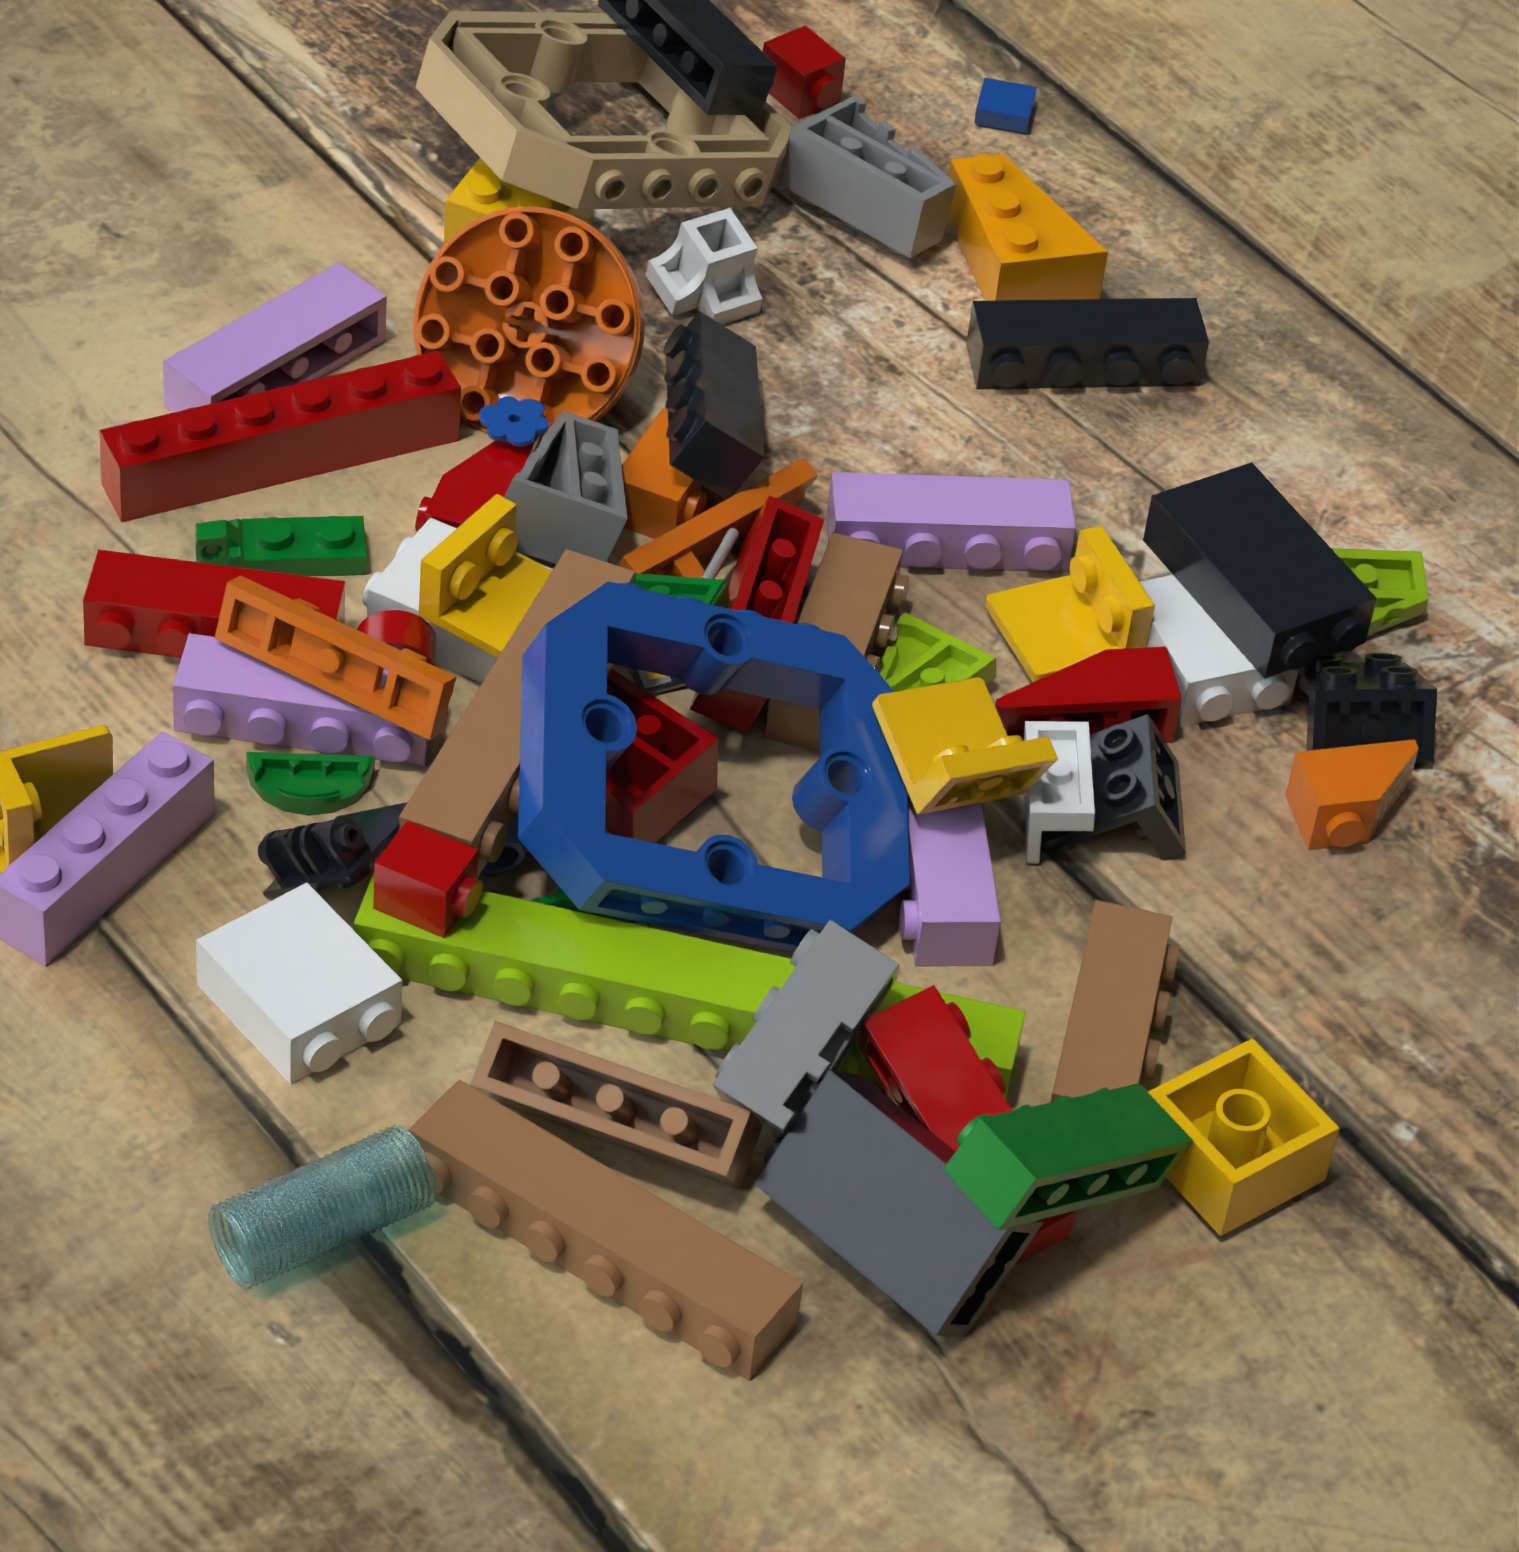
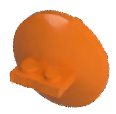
M527 206L495 211L469 223L452 236L435 255L422 279L416 298L413 319L414 344L417 355L435 351L441 353L461 386L460 422L468 427L487 433V429L472 421H479V412L484 406L497 405L498 400L504 396L514 397L518 402L524 399H533L540 402L544 407V416H547L548 429L562 410L596 422L622 397L635 374L644 343V306L636 277L620 250L601 231L573 215L554 209Z

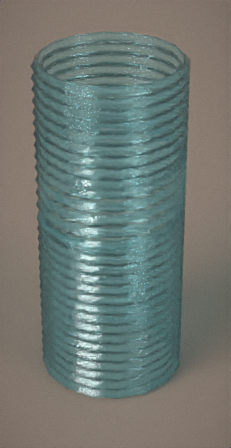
M392 1124L391 1127H386L385 1130H380L379 1133L368 1135L367 1138L355 1141L354 1144L350 1143L349 1146H343V1148L333 1151L331 1154H325L323 1158L318 1157L316 1161H310L305 1166L300 1165L299 1168H294L293 1171H288L287 1174H281L280 1177L276 1176L274 1179H269L268 1182L256 1185L255 1188L251 1187L249 1191L244 1190L243 1193L231 1196L230 1199H225L224 1202L219 1201L217 1205L213 1204L208 1213V1225L216 1252L228 1274L240 1287L251 1289L253 1286H258L259 1283H264L265 1280L270 1281L272 1277L276 1278L278 1274L283 1275L284 1272H289L290 1269L302 1266L303 1263L307 1264L309 1260L314 1261L315 1258H320L321 1255L333 1252L334 1249H339L340 1246L344 1247L347 1242L353 1243L354 1239L360 1240L362 1236H368L369 1232L375 1233L377 1229L381 1230L383 1227H388L389 1224H394L395 1221L400 1222L402 1218L406 1219L407 1216H412L413 1213H418L426 1207L430 1208L435 1200L436 1187L428 1159L418 1141L403 1126Z

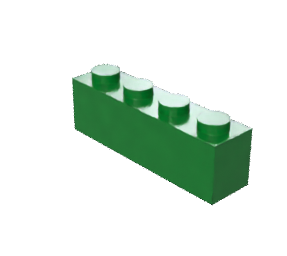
M1140 1083L1110 1090L1104 1087L1092 1094L1074 1098L1064 1096L1051 1103L1033 1107L1023 1105L1014 1111L992 1116L982 1114L976 1117L958 1135L957 1144L960 1147L943 1170L998 1230L1157 1190L1192 1144L1193 1139Z

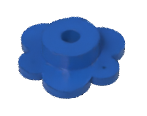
M504 396L498 400L497 405L484 406L479 412V421L482 425L488 427L487 435L489 438L496 441L502 440L515 446L530 445L535 440V434H544L548 430V421L543 417L544 407L540 402L533 399H524L518 402L514 397Z

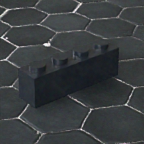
M599 0L598 6L707 115L762 114L769 91L773 86L778 66L710 0Z
M1197 298L973 301L966 341L976 389L1200 386L1209 346V339Z
M698 311L687 327L680 324L674 329L663 349V354L666 356L664 381L667 382L665 408L668 410L666 437L669 438L670 465L721 497L728 499L734 496L764 459L756 346L706 314Z

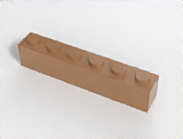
M568 549L564 551L399 816L400 829L408 820L478 849L477 878L487 861L492 863L497 861L506 842L507 828L514 816L519 814L522 655L547 622L606 582L636 584L635 571ZM607 663V676L613 666L611 663Z
M460 1079L408 1129L407 1175L414 1178L423 1189L430 1193L444 1196L469 1211L482 1225L489 1228H497L522 1243L540 1260L553 1262L583 1280L596 1294L603 1297H611L641 1315L654 1329L671 1333L699 1350L712 1364L722 1368L727 1367L750 1381L797 1327L803 1282Z

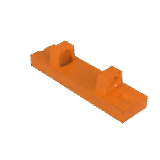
M803 457L624 555L618 566L640 574L701 578L705 571L698 561L717 551L729 529L735 528L738 530L739 536L737 539L748 534L769 495L795 507L798 506L805 496L806 488L813 484L818 475Z
M243 576L227 582L214 639L425 739L431 740L443 732L448 704L457 676L427 663L426 657L407 648L399 650L320 613L319 607L300 598L292 600ZM386 669L389 671L387 681L380 688L383 671Z

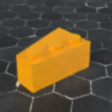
M1003 153L993 155L979 154L974 157L950 159L948 177L956 183L947 221L985 301L1100 299L1108 251Z

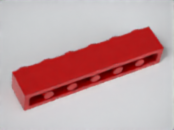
M435 351L99 430L101 485L122 523L459 441L461 386L441 353Z

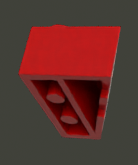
M611 669L607 676V694L619 698L629 707L636 720L637 732L635 740L606 774L605 826L613 835L656 843L717 789L718 738L614 669Z

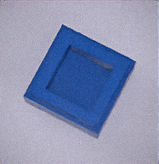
M984 77L974 124L1018 133H1027L1037 87Z

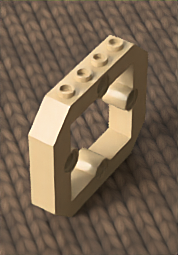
M450 11L429 39L415 86L420 94L502 181L575 209L762 206L778 177L786 154L792 127L768 102L765 103L761 115H707L606 13ZM574 82H639L669 112L665 130H651L646 135L570 136L546 111V107L550 98V92H569L572 90Z

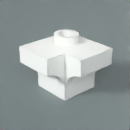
M731 208L682 222L678 236L672 246L648 262L645 275L672 316L697 308L698 311L724 325L760 313L763 297L759 292L754 275V261L758 248Z

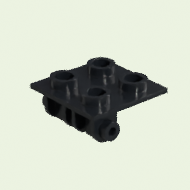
M408 802L340 815L329 821L267 833L258 846V856L261 862L268 866L275 880L262 893L266 898L283 895L306 882L314 890L337 885L339 889H346L359 883L372 871L373 866L370 862L383 849H386L399 832V816Z

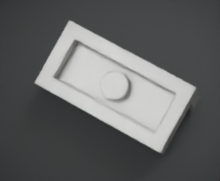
M1025 721L1024 741L1049 736L1058 756V760L1022 795L1026 863L1039 864L1042 831H1093L1095 808L1089 722Z

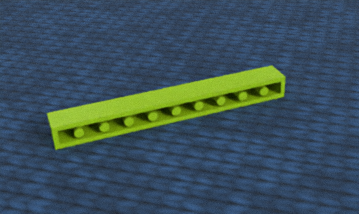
M374 873L353 923V930L403 980L435 986L446 991H457L502 1001L509 1005L524 1006L560 1014L575 1020L591 1021L631 1030L638 1034L654 1035L698 1045L705 1049H716L729 1052L736 1043L741 1045L756 1024L753 1021V1016L762 1000L773 986L781 989L796 968L790 964V958L483 890L472 914L467 918L460 916L445 938H442L373 909ZM895 982L875 1014L925 988ZM939 992L946 1004L954 1002L961 1009L971 1031V1038L968 1040L981 1060L986 1057L989 1058L999 1070L1006 1087V1094L1003 1096L1007 1101L1026 1011ZM859 1037L838 1071L859 1074L872 1085L881 1086L858 1048Z

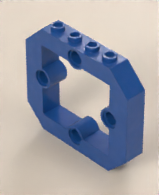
M606 582L547 622L522 655L518 839L579 910L790 952L796 951L805 935L811 929L821 933L829 920L854 935L878 916L910 884L907 789L872 707V702L878 695L895 691L846 635L824 631L813 624H793L763 617L758 612L751 610L736 611L705 604L694 597H675L644 590L641 586L633 583L617 584ZM607 663L679 678L690 690L702 695H715L723 692L725 689L820 709V758L794 786L792 801L800 819L809 827L822 832V877L759 865L752 849L742 840L730 835H715L708 838L697 851H691L605 833L606 774L635 740L637 732L636 720L629 707L619 698L607 694Z

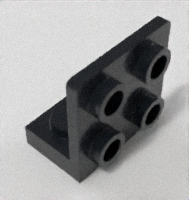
M1370 653L1365 655V662H1342L1341 656L1333 654L1308 663L1298 670L1295 684L1309 696L1306 751L1415 739L1419 748L1415 762H1433L1437 688L1422 677L1417 669L1411 668L1408 664L1402 662L1401 656L1389 653Z
M1147 714L1090 734L1095 808L1093 831H1042V849L1050 851L1132 823L1137 836L1141 840L1148 838L1162 860L1186 853L1179 763L1150 716Z

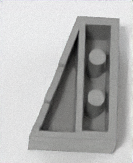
M857 94L791 127L779 181L781 186L799 195V198L805 203L818 206L840 218L849 228L862 231L884 243L893 253L912 258L942 241L956 183L917 148H911L907 152L894 140L896 129L887 121L879 122L878 125L864 113L866 102Z
M563 410L543 436L536 451H532L521 472H517L504 496V498L517 504L515 532L518 534V544L516 551L548 561L553 567L556 566L566 549L607 562L627 521L617 429Z
M829 920L821 933L811 929L805 935L790 960V964L796 968L781 989L773 986L767 993L753 1016V1021L756 1024L741 1045L736 1043L726 1055L716 1072V1080L712 1084L722 1101L752 1111L763 1124V1128L777 1137L783 1134L786 1136L802 1112V1100L809 1087L814 1082L817 1083L821 1077L826 1076L829 1070L838 1071L860 1037L862 1021L875 1014L901 974L899 963Z

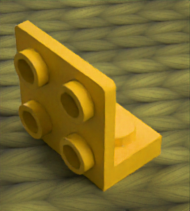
M499 494L494 495L421 559L419 616L496 658L503 651L552 572L547 567L515 551L518 544V534L515 532L517 504Z
M1102 525L1079 531L1075 557L1070 561V575L990 593L986 596L985 608L1032 682H1035L1106 649L1147 647L1155 604Z
M980 677L880 694L872 702L873 710L917 815L1023 795L1058 760L1049 736L1022 741L1019 735L1007 736L987 686Z
M107 725L71 732L0 751V873L113 775V736Z

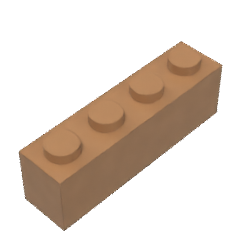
M832 532L797 624H813L821 630L846 635L878 672L880 657L874 656L875 651L885 652L887 646H889L895 617L889 615L890 610L901 612L908 589L909 576L900 574L903 549ZM769 698L765 739L820 752V709Z
M1095 900L1050 1103L1064 1096L1074 1098L1092 1094L1104 1087L1110 1090L1137 1084L1140 1078L1153 1080L1161 1041L1148 1039L1149 1030L1163 1031L1170 992L1158 990L1159 981L1172 984L1180 945L1168 943L1173 916Z
M495 1021L470 1084L473 1088L507 1107L740 1189L763 1127L761 1121L750 1110Z

